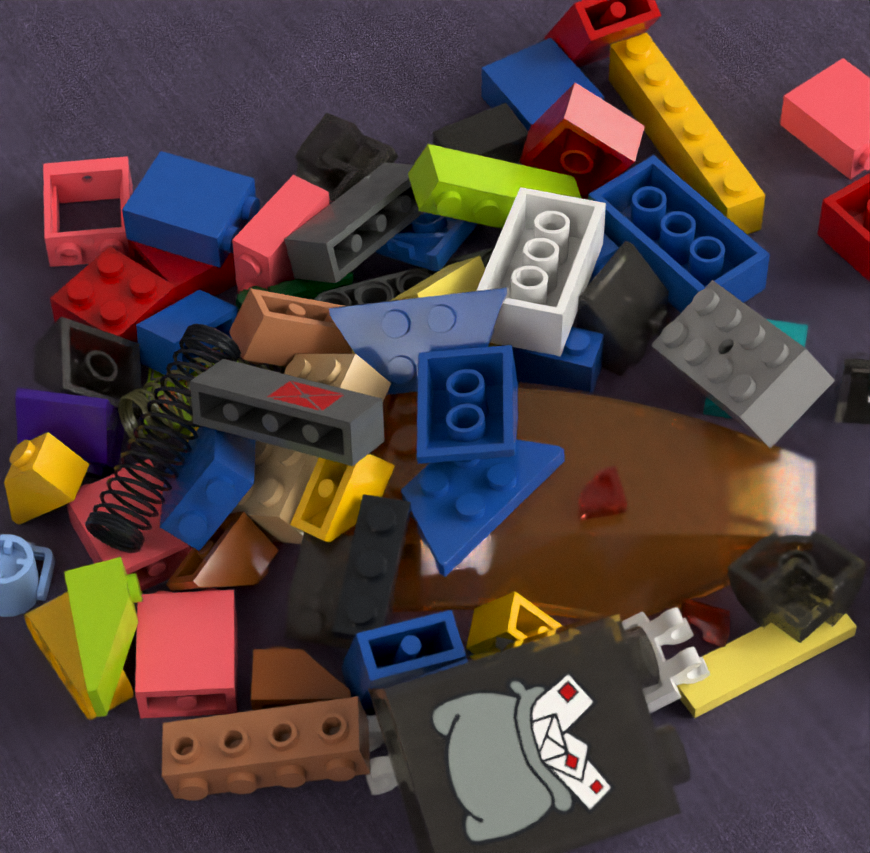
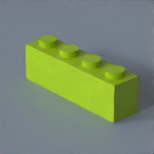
M431 144L426 145L408 173L419 211L503 229L520 187L581 198L573 176Z

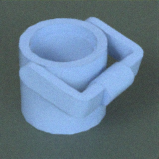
M0 534L1 617H14L26 613L38 600L45 601L47 599L55 567V558L49 548L35 546L34 542H27L22 537L12 534ZM35 560L44 561L40 580Z

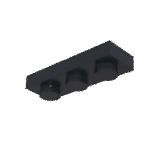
M363 494L332 632L334 637L353 640L356 633L387 625L412 511L411 502Z

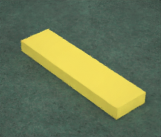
M827 592L702 656L710 675L697 683L677 685L681 695L680 700L691 715L696 718L855 636L857 626L834 597Z

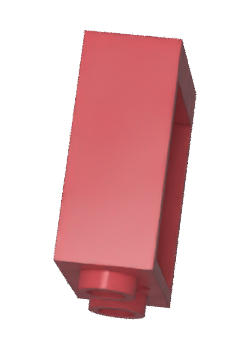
M128 156L43 163L44 239L50 267L89 264L109 246L131 259L122 213L123 207L133 194ZM120 199L121 227L60 232V204Z

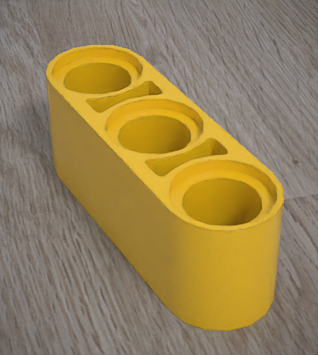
M66 592L24 614V619L34 641L84 715L89 720H92L97 716L87 693L69 595ZM123 669L109 710L134 697L132 686Z

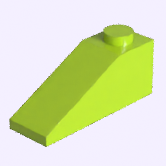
M121 557L64 571L86 689L97 718L108 714L138 625L135 603L143 601L136 573L127 575Z

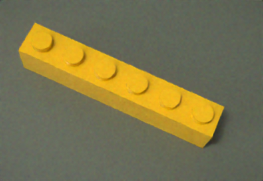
M646 32L610 44L608 80L636 120L645 126L644 131L672 171L747 235L761 230L765 203L764 192Z

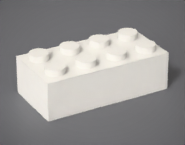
M520 187L476 290L507 288V296L494 326L495 330L490 341L491 343L512 345V347L561 356L603 245L606 203Z

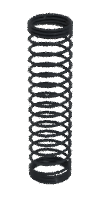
M193 324L187 327L179 342L181 349L174 352V362L169 363L166 367L168 374L161 377V387L153 392L155 400L148 402L146 406L148 413L142 414L140 417L142 425L134 428L135 438L128 440L126 444L129 451L121 453L120 460L122 464L114 467L115 477L108 479L106 482L109 490L101 492L99 497L102 503L94 505L93 512L90 513L85 522L87 530L95 538L115 549L128 553L140 552L145 538L138 529L151 530L152 528L151 523L142 515L148 517H157L159 515L157 509L149 502L154 504L165 503V498L157 490L170 491L172 489L171 484L164 477L177 478L179 476L177 470L171 464H185L183 456L178 452H191L192 448L185 439H197L198 434L192 427H203L179 417L162 404L175 406L193 415L191 406L180 401L169 392L173 391L191 397V390L184 387L175 378L190 382L195 376L191 375L181 365L192 367L202 372L209 369L194 360L188 353L196 354L213 364L218 363L222 359L237 362L241 354L239 346L232 338L213 327L203 324ZM200 341L216 346L219 349L226 352L227 354L215 351L205 346ZM184 343L189 349H184ZM183 353L190 362L178 361V354ZM176 365L185 375L171 374L170 370L172 366ZM170 378L179 388L165 386V379ZM163 390L173 401L158 399V392ZM157 403L167 414L152 412V404ZM151 416L161 427L146 425L144 422L145 417ZM156 416L182 425L192 432L194 436L185 435L170 428ZM140 429H144L155 440L139 438L137 433ZM150 429L172 436L182 442L187 449L164 441ZM132 442H138L150 454L133 451L131 449ZM145 443L153 444L169 451L178 457L180 461H174L158 454ZM132 455L142 466L126 464L124 461L125 456ZM137 455L166 466L174 474L165 473L152 467ZM125 468L139 481L120 477L117 473L118 469ZM132 469L152 475L166 484L167 487L156 485L144 479ZM112 481H119L123 487L133 494L113 490L111 488ZM125 482L145 488L161 500L143 495ZM105 494H112L114 498L128 508L106 503L104 500ZM119 495L138 501L154 513L143 511L133 506ZM99 507H105L110 513L97 510ZM113 509L128 513L144 522L147 526L130 521Z

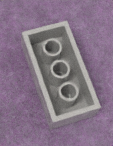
M713 280L695 295L692 302L673 322L663 329L661 335L651 344L682 378L769 448L787 432L835 381L805 347Z

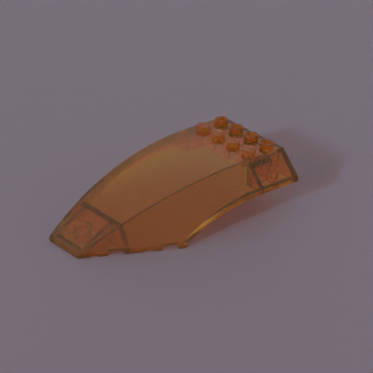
M518 382V427L516 439L560 446L564 449L565 462L446 577L439 574L435 559L428 545H424L418 533L417 524L410 517L389 613L474 610V608L514 591L547 615L576 618L609 625H616L642 611L648 617L666 608L668 610L676 607L679 609L692 598L707 596L734 583V577L760 564L767 568L780 562L781 558L787 554L799 553L817 544L816 465L812 461L775 445L769 448L757 438L691 416L577 389ZM418 391L389 394L383 400L384 442L369 454L395 465L382 497L402 500L401 489L429 464H418L417 462ZM356 524L326 544L332 607L335 615Z

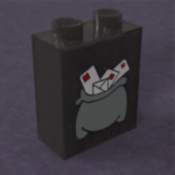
M620 614L593 616L368 688L418 853H565L680 814L681 811L673 787L689 782L690 767L683 743L675 728L671 724L655 728L643 689L657 685L660 674L657 658L646 632L640 626L624 630Z

